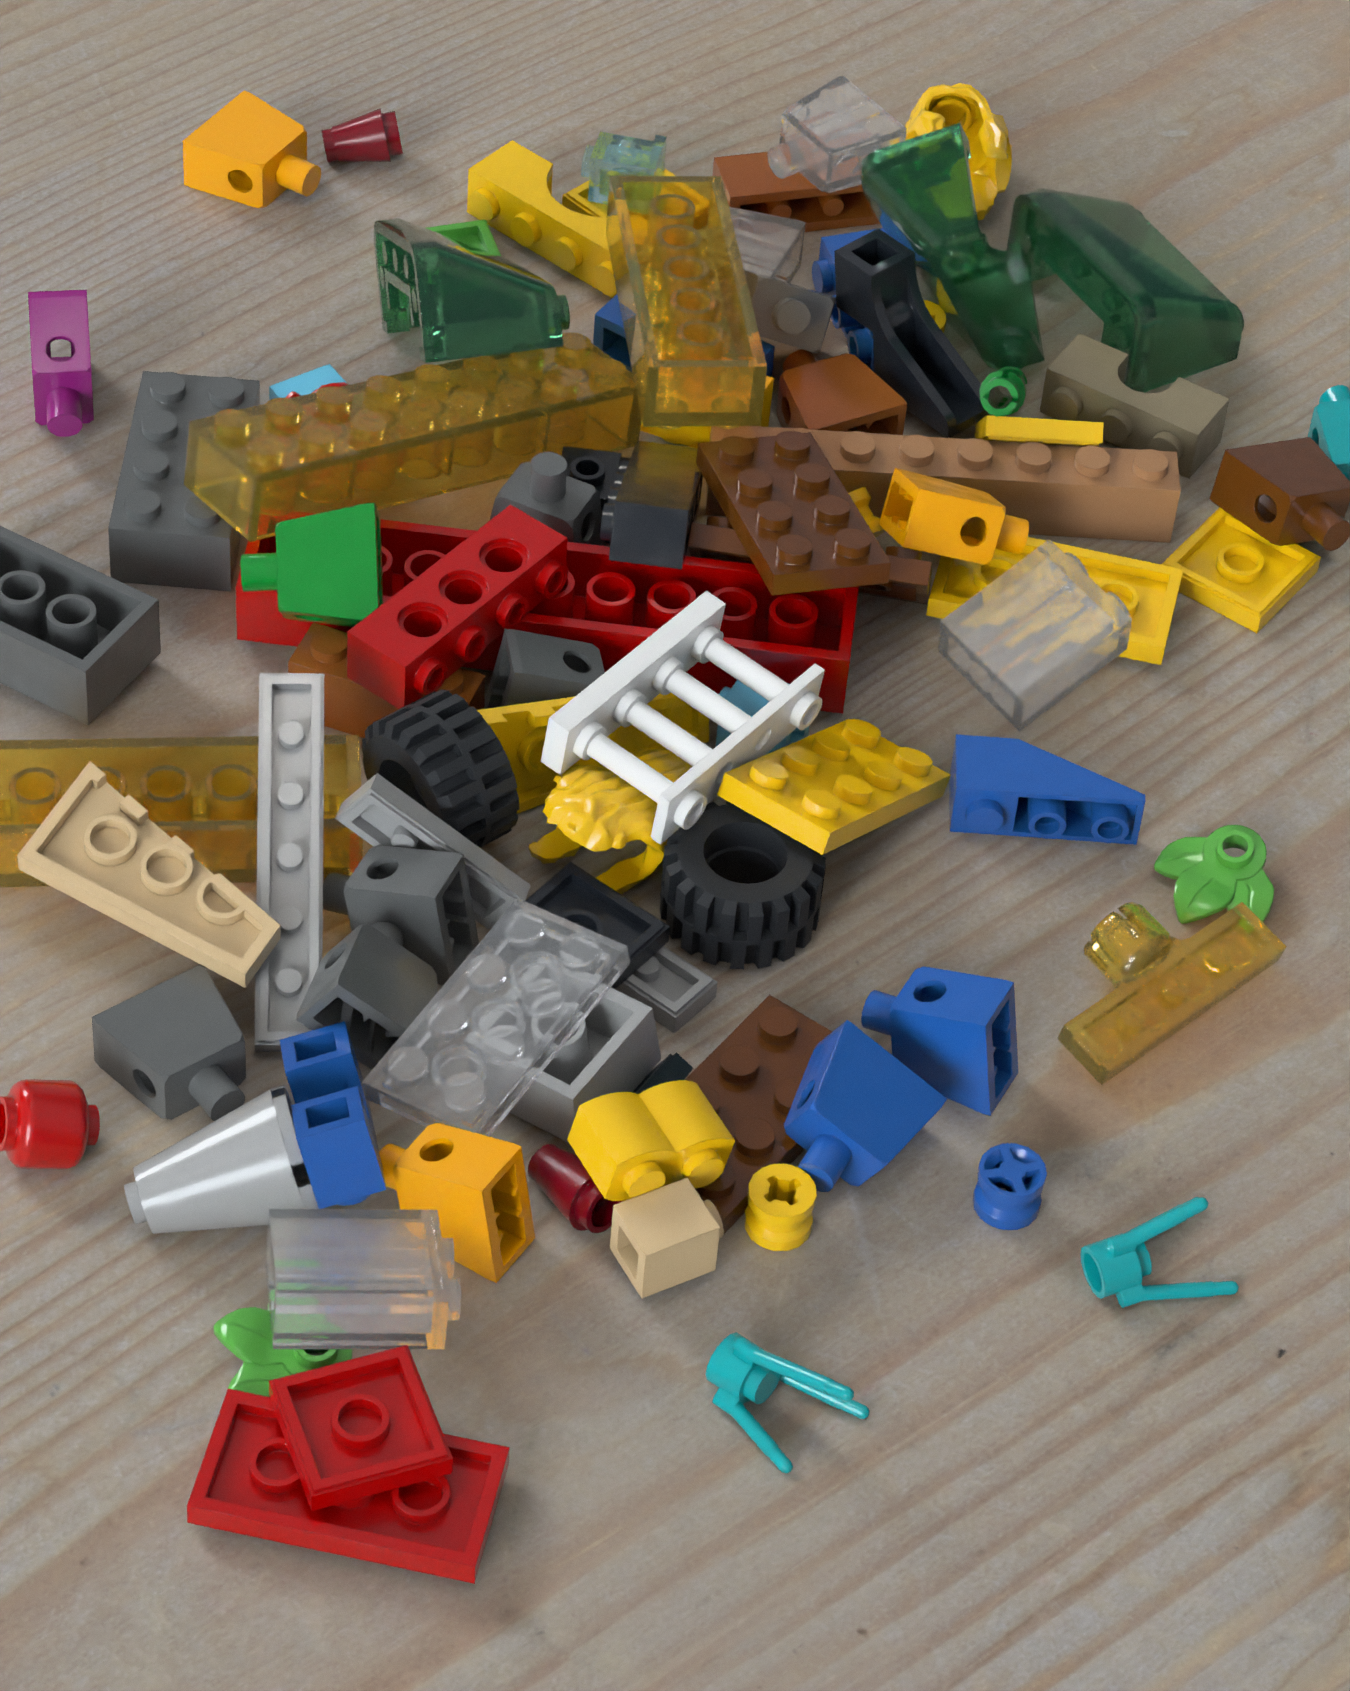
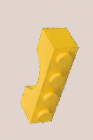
M510 141L468 169L467 213L479 220H486L492 228L601 291L603 294L613 298L632 280L655 291H660L675 280L677 235L637 212L616 217H594L580 214L564 207L552 196L553 163L515 141Z

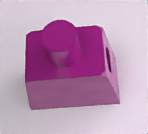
M87 290L28 292L35 422L40 425H47L48 430L56 436H73L81 431L83 424L94 420ZM58 339L69 341L71 343V356L51 357L50 343Z

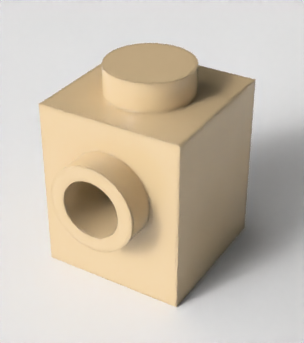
M688 1177L613 1205L610 1249L641 1299L716 1270L719 1239H722L724 1235L722 1220L715 1205L708 1199L704 1201L701 1199Z

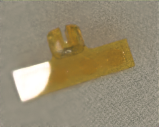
M1134 902L1125 903L1118 909L1127 919H1124L1114 911L1111 912L1091 932V941H1088L1084 946L1086 958L1114 986V990L1064 1024L1057 1039L1103 1085L1279 961L1287 946L1243 902L1192 937L1183 940L1170 936L1169 932L1142 905Z

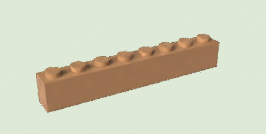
M711 423L710 442L721 441L723 438L731 436L756 438L777 436L785 431L811 432L846 491L849 493L861 487H866L871 497L868 506L873 515L881 518L894 469L900 468L989 493L1006 507V515L1028 520V534L1170 543L1181 492L1177 452ZM706 482V515L726 516Z

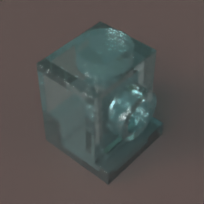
M600 131L595 146L587 145L582 159L581 177L589 179L588 201L652 213L664 181L667 137L656 135L654 141Z

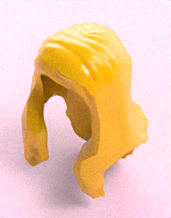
M958 83L952 86L941 84L929 87L918 99L903 129L897 166L900 184L913 194V202L920 204L922 213L930 218H934L937 223L950 227L952 225L958 226L959 223L972 224L975 220H983L994 205L997 194L1005 192L1010 178L1012 145L1009 142L1008 129L1002 115L993 114L986 98L969 84Z
M644 748L633 753L634 756L673 783L692 768L690 764L668 749ZM591 764L587 766L574 765L565 773L555 776L553 781L557 785L545 799V807L542 812L548 818L546 823L556 824L557 826L555 830L544 835L537 842L533 841L529 844L528 848L531 856L539 859L543 864L555 863L558 859L574 856L581 846L597 852L606 851L610 848L622 849L630 841L641 840L647 844L644 852L636 857L615 863L609 870L595 878L620 894L646 880L663 861L664 848L667 846V839L660 845L651 838L658 803L607 768L595 767Z

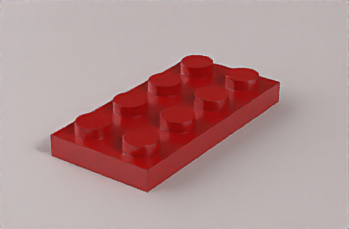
M227 1389L187 1504V1523L475 1584L508 1469L510 1447L443 1433L453 1457V1471L451 1474L311 1511L270 1397Z

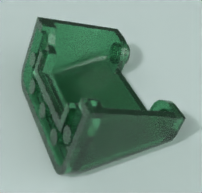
M957 123L869 153L862 160L859 167L863 193L885 233L915 252L916 274L921 295L926 300L939 305L943 309L947 318L946 322L989 367L998 370L1005 366H1014L1021 370L1026 366L1045 361L1028 256L1020 241L1009 244L1010 251H1001L991 247L986 234H982L978 225L968 159L971 158L969 140L961 124Z
M1041 188L1020 194L1015 199L1003 271L1018 286L1056 274L1104 322L1101 343L1129 354L1124 384L1127 387L1145 393L1175 382L1178 377L1186 378L1237 359L1241 335L1244 329V319L1240 309L1174 247L1139 210L1123 201Z
M400 218L375 221L374 248L382 329L386 333L410 331V328L420 327L422 347H419V354L422 361L430 363L563 347L562 330H567L570 327L569 305L564 294L557 295L551 283L516 262Z

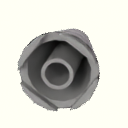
M285 1085L266 1091L133 1167L135 1181L124 1184V1190L135 1224L147 1221L152 1233L158 1234L306 1223L323 1219L324 1214L322 1209L318 1208L296 1140L291 1111L292 1102Z

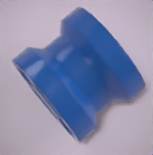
M1003 1143L991 1147L982 1155L977 1172L978 1182L973 1194L974 1210L981 1220L1001 1230H1018L1027 1227L1037 1218L1041 1207V1193L1047 1177L1046 1165L1039 1154L1026 1146L1016 1143Z

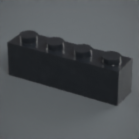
M637 440L631 458L621 457L619 472H616L614 485L610 487L608 503L604 504L600 539L611 541L609 560L682 569L688 550L691 524L696 521L701 501L703 475L696 464L697 448Z

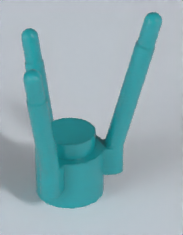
M1195 1197L1124 1234L1121 1233L1082 1247L1080 1253L1081 1264L1093 1293L1100 1299L1116 1294L1119 1305L1122 1308L1150 1300L1236 1294L1239 1286L1235 1281L1141 1284L1143 1277L1150 1275L1152 1272L1150 1255L1144 1242L1206 1210L1209 1204L1208 1200L1204 1197Z
M737 1332L723 1339L715 1349L707 1365L706 1379L719 1387L712 1403L730 1414L782 1473L791 1472L793 1469L792 1462L743 1405L744 1403L753 1401L756 1404H761L765 1402L777 1387L778 1382L781 1381L857 1418L865 1419L870 1413L867 1406L853 1400L854 1391L850 1387L765 1351Z

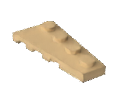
M89 761L17 855L18 868L24 873L244 988L247 987L281 939V925L221 873L215 875L195 859L194 850L177 835L172 838L148 818V810L130 795L123 797L107 783L106 774L91 761Z

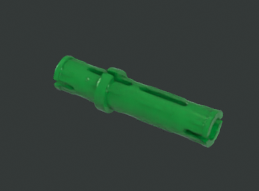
M1005 366L990 373L983 380L979 390L983 408L994 416H1009L1017 412L1023 405L1026 397L1025 385L1027 384V378L1025 374L1014 366ZM998 386L1006 387L1011 395L1003 394Z

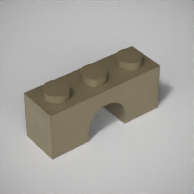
M1079 333L1047 367L1040 412L1057 420L1104 422L1103 440L1123 449H1154L1177 452L1179 474L1190 479L1221 442L1229 398L1181 377H1178L1168 389L1158 393L1135 391L1124 384L1129 354Z

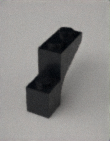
M879 228L835 250L836 307L873 332L874 373L907 402V410L946 438H951L975 425L987 415L991 416L981 404L979 391L981 383L936 324L924 303L917 280L915 252Z

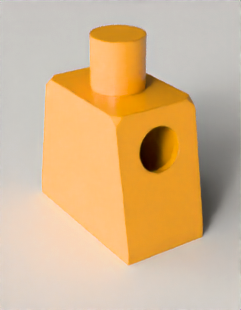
M245 90L183 140L184 185L255 208L267 207L287 189L306 197L310 196L317 189L321 179V168L307 161V132L304 126Z
M900 468L894 469L879 525L902 547L983 565L990 564L995 549L1019 555L1025 547L1029 532L1028 520L1006 515V507L987 492Z
M434 1123L428 1125L407 1149L389 1143L379 1151L386 1186L397 1191L403 1228L416 1240L484 1278L497 1283L535 1239L522 1146L445 1124Z

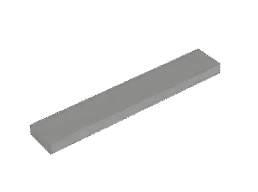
M259 673L256 904L281 925V939L255 974V1052H281V1039L312 1031L298 1022L296 1018L322 960L325 674Z

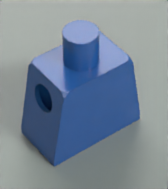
M923 966L914 970L897 996L873 990L865 1001L861 1016L863 1028L891 1036L892 1055L944 1097L977 1112L991 1116L1018 1074L1014 982Z
M847 1019L819 1042L813 1050L785 1120L784 1129L791 1139L807 1150L798 1167L811 1176L816 1185V1191H831L839 1177L849 1185L859 1187L882 1170L942 1108L947 1098Z

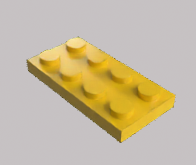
M1028 537L1025 547L1019 555L995 549L989 565L941 556L929 595L926 616L1162 665L1183 569Z
M846 719L725 772L717 795L824 855L942 797L951 775L932 765L933 761L927 754L917 749L900 747L881 736V731L873 724L859 719Z

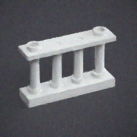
M705 591L548 719L541 762L561 775L581 758L588 760L592 757L658 803L651 838L660 845L680 827L687 830L698 821L706 805L718 796L717 793L725 772L766 755L796 728L800 730L806 729L814 721L822 706V698L818 695L825 669L815 663L789 685L723 640L724 634L720 631L726 603L708 591ZM710 661L769 702L751 717L686 673V671L697 662L704 664ZM671 692L730 732L731 735L712 749L647 704L660 693L667 695ZM633 725L690 764L692 768L673 783L609 739L608 736L620 726L628 727Z

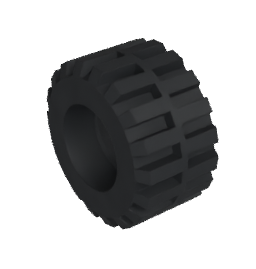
M448 690L434 691L373 722L365 730V738L362 739V753L364 757L362 761L367 781L378 773L479 848L512 831L511 828L516 826L518 821L517 811L520 809L519 797L516 790L515 776L508 757L490 725L461 696L457 694L452 695Z
M728 801L726 805L718 806L715 802L708 803L701 817L691 828L684 830L680 827L667 839V846L664 848L659 909L661 919L666 920V924L670 926L669 935L672 939L681 938V948L690 955L699 952L703 954L704 962L715 966L719 961L730 963V969L744 970V964H755L758 969L769 967L772 964L773 958H778L784 962L795 956L796 947L805 948L811 941L812 931L817 929L826 858Z

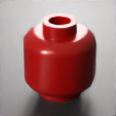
M25 1079L15 1083L7 1096L0 1097V1151H6L8 1159L17 1168L69 1169L81 1161L86 1146H94L98 1141L100 1131L98 1108L96 1105H88L83 1089L74 1081Z

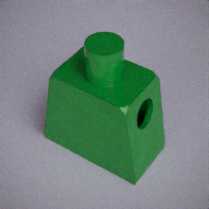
M365 503L279 522L275 527L276 553L241 555L243 591L277 590L279 612L286 619L354 627L384 603L380 512L375 503Z

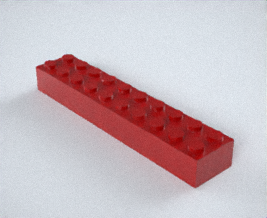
M258 504L245 554L276 553L275 527L277 523L323 512ZM380 519L384 603L476 532V530ZM567 542L566 567L568 568V576L563 588L556 596L550 599L546 598L527 613L522 622L514 629L591 643L599 648L604 671L606 672L705 591H708L726 603L720 631L724 634L723 640L789 684L816 663L825 669L818 695L822 698L820 711L843 714L859 586L771 595L754 564L686 556L682 569L612 561L609 560L610 547ZM240 568L236 583L237 640L298 647L313 622L284 618L279 612L277 590L244 592ZM318 623V624L325 625V626H328V627H331V628H334V629H338V630H341V631H344V632H347V631H349L351 628H353V627H346V626H338V625H330V624ZM503 634L485 647L478 659L472 663H465L462 667L493 671ZM710 661L704 664L697 662L686 671V673L717 694L725 686L732 688L737 679Z

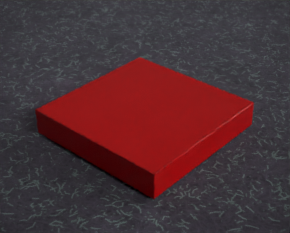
M408 1345L269 1381V1397L311 1511L448 1475L453 1471V1457Z

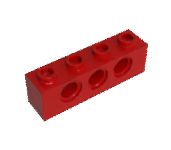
M510 504L347 631V677L398 709L434 691L437 692L444 681L465 663H472L478 659L485 647L503 634L505 629H515L527 613L546 598H553L560 592L568 576V568L566 567L568 538Z

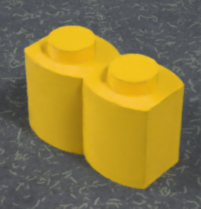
M687 1080L662 1083L639 1094L615 1092L591 1099L578 1107L567 1141L604 1199L611 1201H626L687 1177L694 1188L707 1186L723 1173L735 1143L734 1138L697 1083Z

